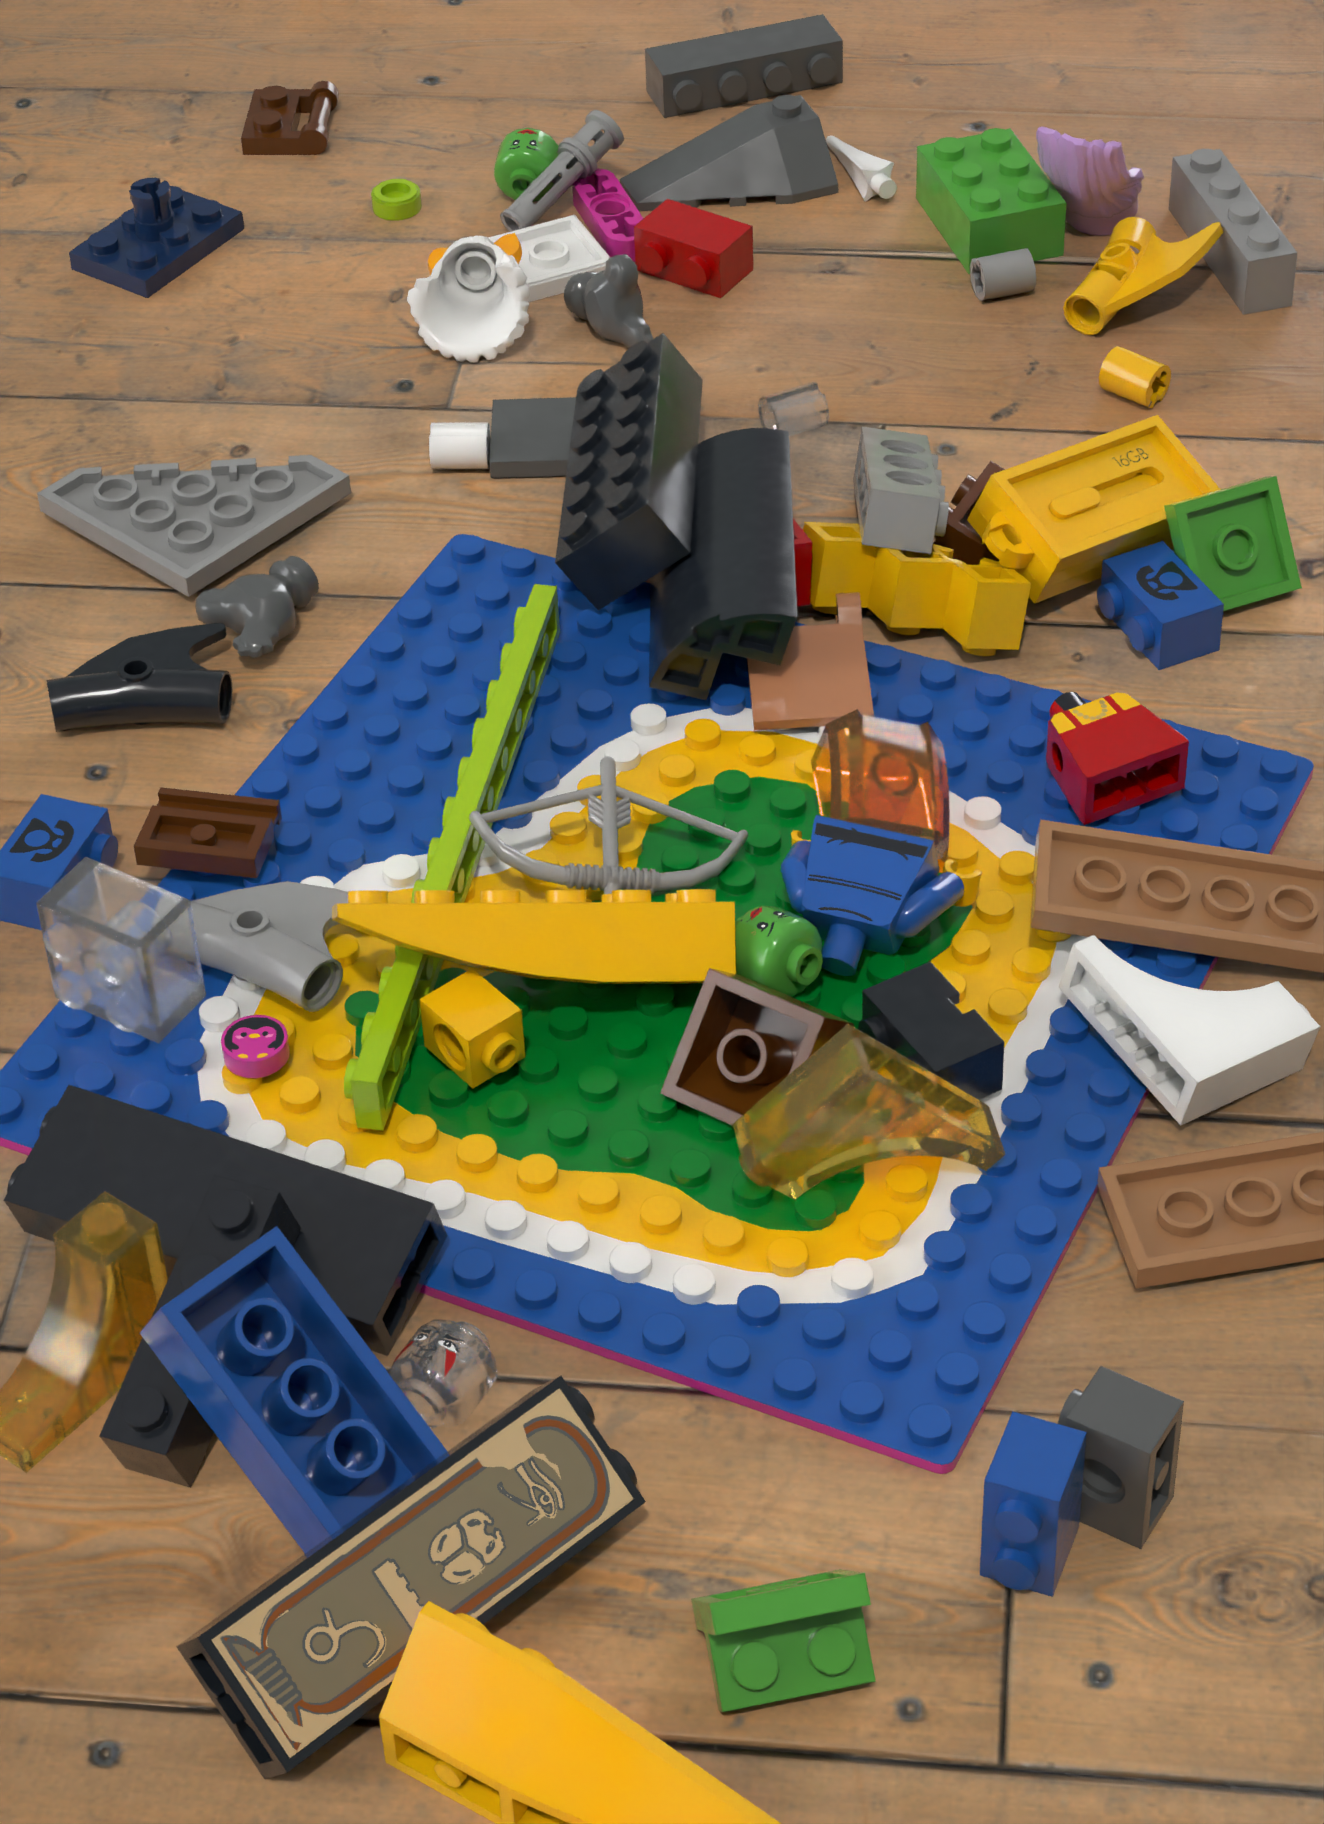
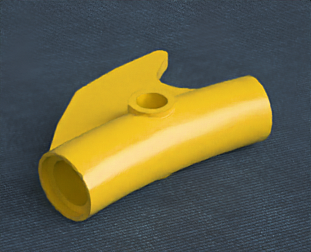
M1127 217L1120 220L1115 225L1110 239L1096 264L1075 291L1065 300L1063 310L1068 323L1082 334H1098L1119 309L1152 294L1184 276L1223 234L1221 223H1212L1183 241L1169 243L1157 237L1154 227L1145 219ZM1130 246L1137 248L1139 253H1135Z

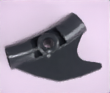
M211 623L179 627L130 637L90 659L66 677L46 680L56 732L128 723L140 725L151 722L226 723L232 705L233 688L230 673L223 670H208L191 659L196 652L226 637L225 624Z

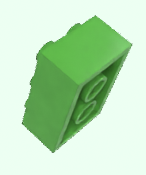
M992 128L978 135L962 138L945 137L937 140L935 143L917 146L916 199L968 274H970L971 260L974 258L1028 248L1034 261L1064 255L1066 201L1011 128Z

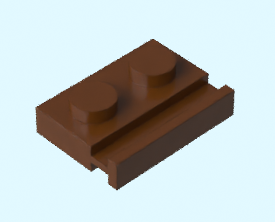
M160 787L157 806L152 805L134 844L137 865L250 878L258 877L274 839L275 825H280L282 820L279 800Z

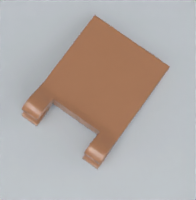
M859 592L836 594V624L794 626L781 665L747 658L754 730L874 723Z

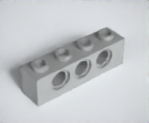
M869 427L861 428L853 483L862 545L931 554L934 536L944 537L948 520L949 502H944L945 486L941 485L942 471L937 469L938 455L931 454L927 435Z

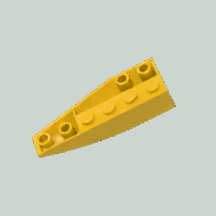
M363 890L348 891V903H337L332 906L333 921L394 945L461 965L521 977L588 984L703 983L709 968L736 974L735 902H716V890H677V893L665 894V902H651V890H613L612 894L601 895L602 902H586V890L546 891V902L520 903L519 890L481 891V903H454V891L450 890L414 891V903H388V891Z
M430 1601L419 1612L379 1715L385 1762L495 1824H781L570 1676L557 1669L542 1653L531 1648L519 1649L492 1635L474 1617L464 1613L455 1615Z

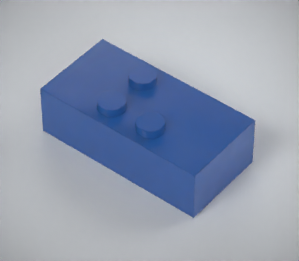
M277 1226L162 1306L140 1332L141 1336L305 1554L447 1452Z

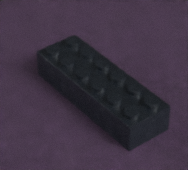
M664 333L648 343L646 341L637 342L623 354L618 363L606 371L602 369L593 371L582 380L577 389L555 563L598 611L690 554L703 379Z

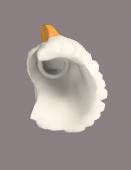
M515 233L504 235L494 243L485 236L461 238L448 248H436L430 253L428 258L430 276L416 279L414 288L408 292L407 302L411 307V315L414 317L415 322L419 324V336L424 338L425 344L433 351L439 350L442 356L446 358L454 356L456 361L463 362L468 360L470 363H477L480 356L488 360L494 359L498 353H504L507 347L512 346L514 339L522 336L525 331L524 326L529 322L527 310L530 292L529 286L526 283L527 277L519 266L522 257V247Z

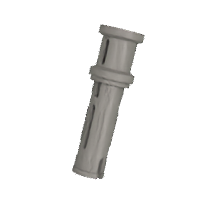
M599 110L591 111L585 118L586 124L572 138L567 137L559 144L558 157L532 181L508 209H505L500 214L503 225L510 232L532 226L579 177L591 176L597 170V162L610 149H617L623 143V133L610 116ZM593 140L595 143L591 147L588 146V143ZM550 182H553L554 186L534 204L532 202L534 198Z

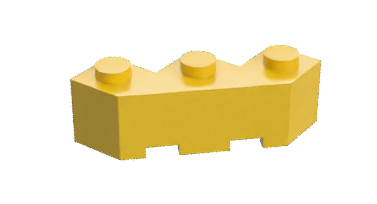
M804 522L803 531L813 542L810 603L815 610L828 614H837L836 594L859 592L861 608L871 610L886 624V628L892 632L916 635L920 633L921 628L944 629L962 645V650L978 656H993L996 654L997 649L1019 650L1031 582L1016 570L1006 568L998 564L999 561L987 558L981 559L979 565H967L961 560L952 559L954 549L935 544L932 546L931 554L862 545L860 527L857 523Z

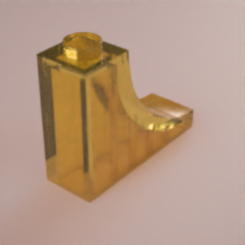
M849 1024L842 1028L733 1123L741 1154L739 1162L745 1174L755 1184L761 1187L769 1186L794 1200L823 1180L847 1169L872 1161L902 1156H937L960 1160L986 1171L1006 1155L990 1107L987 1104Z
M106 1191L53 1234L55 1269L45 1313L21 1362L0 1389V1456L25 1473L32 1469L120 1390L143 1338L140 1332L150 1321L168 1281L157 1223Z

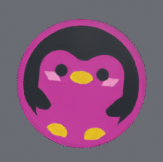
M250 1015L232 1022L224 1030L221 1037L224 1063L232 1073L241 1077L261 1078L271 1075L280 1070L289 1059L290 1049L287 1030L279 1020L270 1016Z

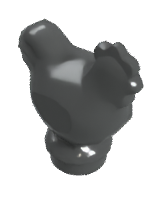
M627 254L615 255L606 261L605 270L601 272L578 273L567 282L564 290V301L567 308L575 313L577 317L588 320L592 328L605 340L623 343L628 349L637 342L646 341L648 343L653 340L650 327L643 319V298L638 285L637 264Z
M290 556L284 561L274 562L270 567L269 575L249 574L241 576L222 589L212 588L202 592L195 602L198 620L205 624L223 623L240 636L233 640V647L238 650L240 656L261 657L262 654L272 652L274 650L273 645L293 632L296 627L294 608L306 607L311 601V597L318 592L319 583L315 572L307 562L299 557Z

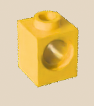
M473 968L419 999L425 1047L471 1088L477 1087L498 1073L507 1071L515 1063L525 1058L522 1010Z

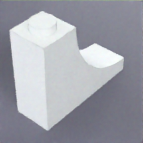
M1095 935L1073 943L1059 984L1060 990L1180 1126L1302 1070L1321 1027L1311 1017L1309 1011L1302 1004L1298 1003L1279 981L1257 988L1237 991H1212L1185 987L1164 981L1132 966L1109 950Z

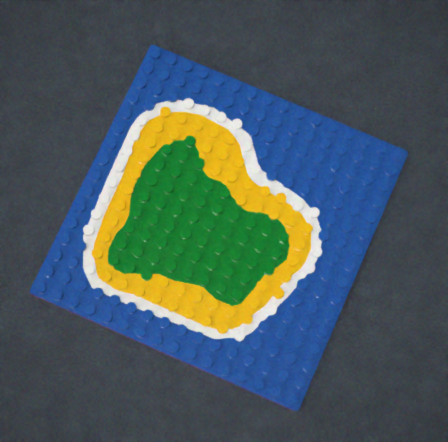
M458 534L454 536L234 794L236 796L280 801L282 820L280 825H275L274 839L258 877L230 876L171 869L0 1070V1146L29 1156L40 1136V1127L46 1113L52 1107L57 1106L68 1085H72L432 1202L448 1236L420 1293L938 1474L951 1472L956 1467L1098 1192L1099 1168L1112 1165L1150 1092L1059 988L1073 943L1088 937L1030 928L1035 844L1040 819L1272 855L1312 779L1313 762L1310 759L1291 754L1287 751L1263 747L1237 740L1227 735L1215 734L1162 719L1189 741L1185 788L1083 825L1050 772L1046 761L1048 721L1051 719L1049 714L1050 707L1054 700L1064 694L1058 690L1034 686L1008 679L1001 675L985 673L955 665L945 660H937L899 650L889 645H880L864 640L874 723L754 730L747 658L722 653L707 700L649 687L650 583L643 582L598 611L555 563L556 558L531 552L528 549L489 541L475 535ZM534 584L557 586L560 635L497 810L601 785L600 762L604 757H612L616 763V786L735 832L741 830L748 832V839L717 877L690 888L716 890V902H735V921L746 912L758 906H775L803 917V915H800L791 907L780 870L783 860L792 847L791 832L793 830L801 831L802 839L811 840L816 815L934 840L940 869L938 875L943 873L944 863L948 859L957 861L956 873L968 875L975 872V869L982 871L977 899L972 905L965 907L952 905L916 936L904 938L899 950L894 954L887 955L863 949L856 972L852 976L834 974L822 967L817 978L803 992L793 996L797 1000L854 1023L830 1087L780 1145H774L660 1094L703 983L588 984L521 977L465 966L447 960L443 961L433 991L473 968L522 1010L525 1058L515 1063L507 1071L498 1073L477 1087L471 1088L425 1047L421 1023L384 1130L357 1128L353 1099H347L344 1094L345 1071L351 1058L358 1059L361 1053L363 1022L368 1012H376L381 973L385 966H393L396 958L395 945L341 923L332 926L326 932L324 941L333 959L341 963L343 969L342 982L334 998L324 1008L316 1012H309L292 1001L238 976L200 963L158 953L155 951L152 942L153 923L156 912L163 900L170 896L194 901L232 890L286 881L335 888L346 892L363 890L388 891V903H411L416 880H425L428 872L427 855L430 841L433 837H441L445 801L448 796L455 797L458 791L457 778L460 761L463 756H471L473 750L472 734L477 718H485L489 683L491 680H499L503 646L505 643L513 642L514 620L517 608L519 606L526 607ZM798 622L795 623V626L805 625ZM1083 699L1086 703L1091 702V700ZM588 799L492 823V831L504 844L531 859L560 866L574 863V866L577 864H582V866L590 864L591 867L599 865V868H601L603 865L602 828L588 820ZM630 802V824L618 829L619 866L623 867V869L631 867L632 870L634 867L639 868V870L647 868L648 871L655 869L659 873L691 870L718 858L732 841ZM485 843L464 903H481V891L519 890L520 903L546 902V891L586 889H583V887L576 889L575 886L567 888L565 885L530 878L503 863ZM589 887L586 890V902H602L601 895L604 894V891H601L599 888L592 890ZM677 890L654 892V894H651V902H665V894L677 893ZM1099 939L1118 957L1145 973L1164 981L1195 989H1203L1219 958L1217 956ZM930 961L960 993L959 1003L955 1004V1006L963 1014L975 1009L1004 1041L1002 1090L935 1120L915 1098L909 1099L904 1095L896 1081L895 1075L879 1057L873 1058L868 1054L858 1033V1023L862 1020V990ZM250 1015H266L279 1020L285 1026L290 1049L288 1061L277 1072L261 1078H245L232 1073L226 1067L223 1058L221 1037L224 1030L232 1022Z

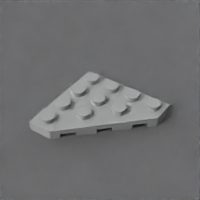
M312 455L289 456V465L257 467L256 458L212 460L211 470L180 471L178 462L134 465V474L103 476L101 467L78 468L38 492L37 496L41 512L190 597L351 494L348 474Z

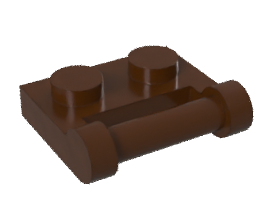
M319 81L313 85L312 89H286L282 86L254 89L241 136L243 155H317L324 152L329 140V133L326 129L329 115L337 106L339 98L337 87L331 82ZM301 113H310L308 123L303 126L301 131H297Z

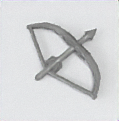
M609 756L604 757L600 762L601 785L480 814L478 811H472L469 815L471 824L503 863L530 878L565 885L567 888H573V886L576 889L583 887L586 890L589 887L592 890L599 888L601 891H604V894H612L613 890L622 889L651 890V894L661 891L690 889L717 877L732 861L748 839V832L746 830L735 832L616 786V763ZM588 799V820L602 828L603 865L601 868H599V865L591 867L590 864H585V866L577 864L574 866V863L560 866L531 859L504 844L487 823ZM630 802L732 841L718 858L691 870L659 873L655 869L648 871L647 868L639 870V868L634 867L632 870L631 867L623 869V867L619 866L618 829L630 824Z

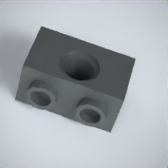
M1103 1366L1099 1367L1084 1392L1074 1389L1070 1393L1061 1410L1058 1424L1087 1432L1080 1510L1081 1523L1142 1549L1174 1497L1184 1401Z

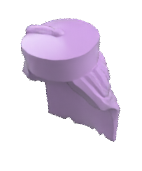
M1043 126L1037 129L1036 139L1038 142L1037 151L1040 165L1054 187L1066 201V221L1073 228L1090 235H1110L1120 220L1127 217H1135L1138 210L1137 198L1141 192V182L1144 176L1141 168L1132 167L1127 170L1121 142L1109 141L1104 143L1102 139L1088 142L1085 139L1071 137L1066 133L1061 135L1058 131Z

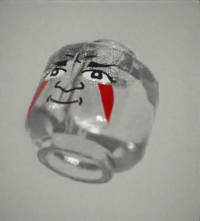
M435 1319L423 1324L397 1355L389 1371L392 1379L432 1429L436 1427H455L467 1421L490 1391L498 1376L496 1359L490 1350V1344L485 1334L470 1323L462 1321L456 1323L451 1320Z

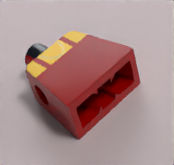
M1071 691L1060 695L1054 700L1049 711L1051 719L1048 721L1046 761L1050 772L1083 825L1185 788L1188 739L1127 693L1116 692L1086 703L1076 692Z

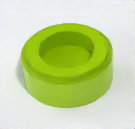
M406 179L383 181L376 185L371 192L373 212L376 216L385 220L398 221L411 218L418 214L422 207L419 186Z

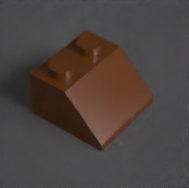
M709 968L660 1094L774 1145H780L830 1087L854 1023L741 975Z

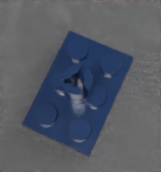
M160 178L140 179L130 186L131 190H129L133 208L124 212L115 221L99 232L92 234L86 241L69 252L71 268L77 272L149 298L244 230L243 214L241 211L222 205L215 200H208L186 192L179 187L170 186L165 180L161 183Z

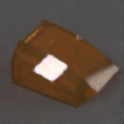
M858 709L827 723L811 759L820 815L934 840L938 862L945 863L948 860L950 822L947 765L943 744L930 724L926 722L922 725H915L861 715Z

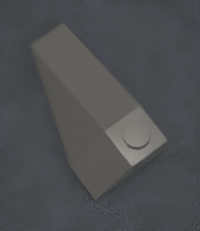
M781 95L773 99V101L756 104L620 179V184L638 211H653L666 199L695 208L702 204L703 199H719L730 201V207L746 206V197L775 196L776 204H793L838 193V181L820 119L801 95Z

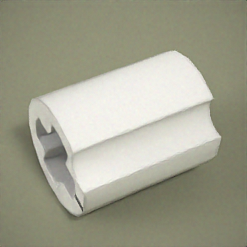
M431 423L429 436L431 468L489 469L491 442L489 423Z

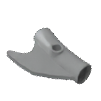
M286 881L232 890L194 901L170 896L163 900L156 912L152 931L153 946L158 953L222 970L262 986L309 1012H316L324 1008L334 998L342 982L343 969L341 963L333 959L329 953L324 936L332 926L340 924L332 920V906L337 903H348V892L335 888Z

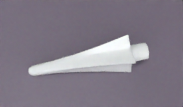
M831 135L826 138L827 146L849 173L864 202L877 194L884 199L891 198L895 194L897 186L890 179L894 162L858 150L835 136Z

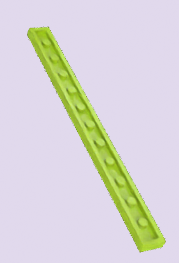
M534 584L526 607L519 606L517 608L514 620L513 642L505 643L503 646L499 680H491L489 683L485 718H477L472 734L473 750L471 756H463L460 761L457 778L458 791L455 797L448 796L445 801L442 819L443 831L440 838L433 837L430 841L427 855L428 872L425 880H416L411 903H414V891L423 890L454 891V903L465 902L485 846L484 840L471 824L469 815L472 811H478L480 814L495 811L500 804L560 635L557 586ZM395 945L396 958L393 966H385L383 968L379 982V1004L376 1012H368L365 1016L361 1036V1053L358 1059L351 1058L349 1060L344 1077V1094L347 1099H353L357 1128L384 1130L422 1023L419 999L433 991L444 959Z

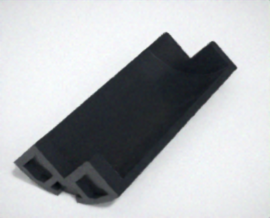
M770 428L740 429L716 435L698 444L690 554L650 578L649 687L707 700L722 653L781 665L797 620L789 431Z

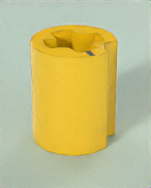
M1119 346L1113 348L1107 354L1099 373V385L1102 389L1148 408H1153L1157 400L1162 401L1171 380V369L1168 365Z

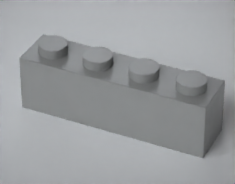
M1199 149L1192 154L1173 157L1169 211L1188 237L1193 236L1212 223H1221L1223 234L1203 256V259L1242 314L1292 306L1297 251L1220 149Z

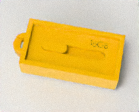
M1155 415L992 474L967 521L982 538V544L985 543L989 551L999 559L998 564L1016 570L1031 582L1029 598L1035 604L1102 578V563L1105 559L1164 541L1171 550H1174L1164 506L1221 489L1159 415Z

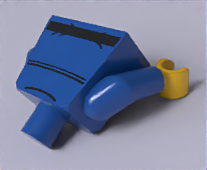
M820 815L815 817L811 840L802 839L801 831L793 830L791 832L792 847L783 860L780 870L791 907L817 927L821 939L825 940L822 948V967L831 973L843 976L855 974L863 949L887 955L894 954L899 950L904 938L916 936L952 905L960 907L972 905L977 899L982 871L977 869L968 875L956 873L957 861L948 859L944 863L943 873L938 875L940 869L934 840Z

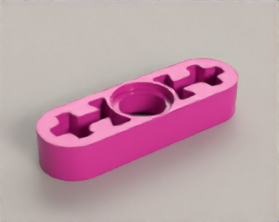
M597 168L591 176L579 177L572 184L573 205L592 235L610 257L627 254L635 262L634 226L643 219L642 215L612 172Z

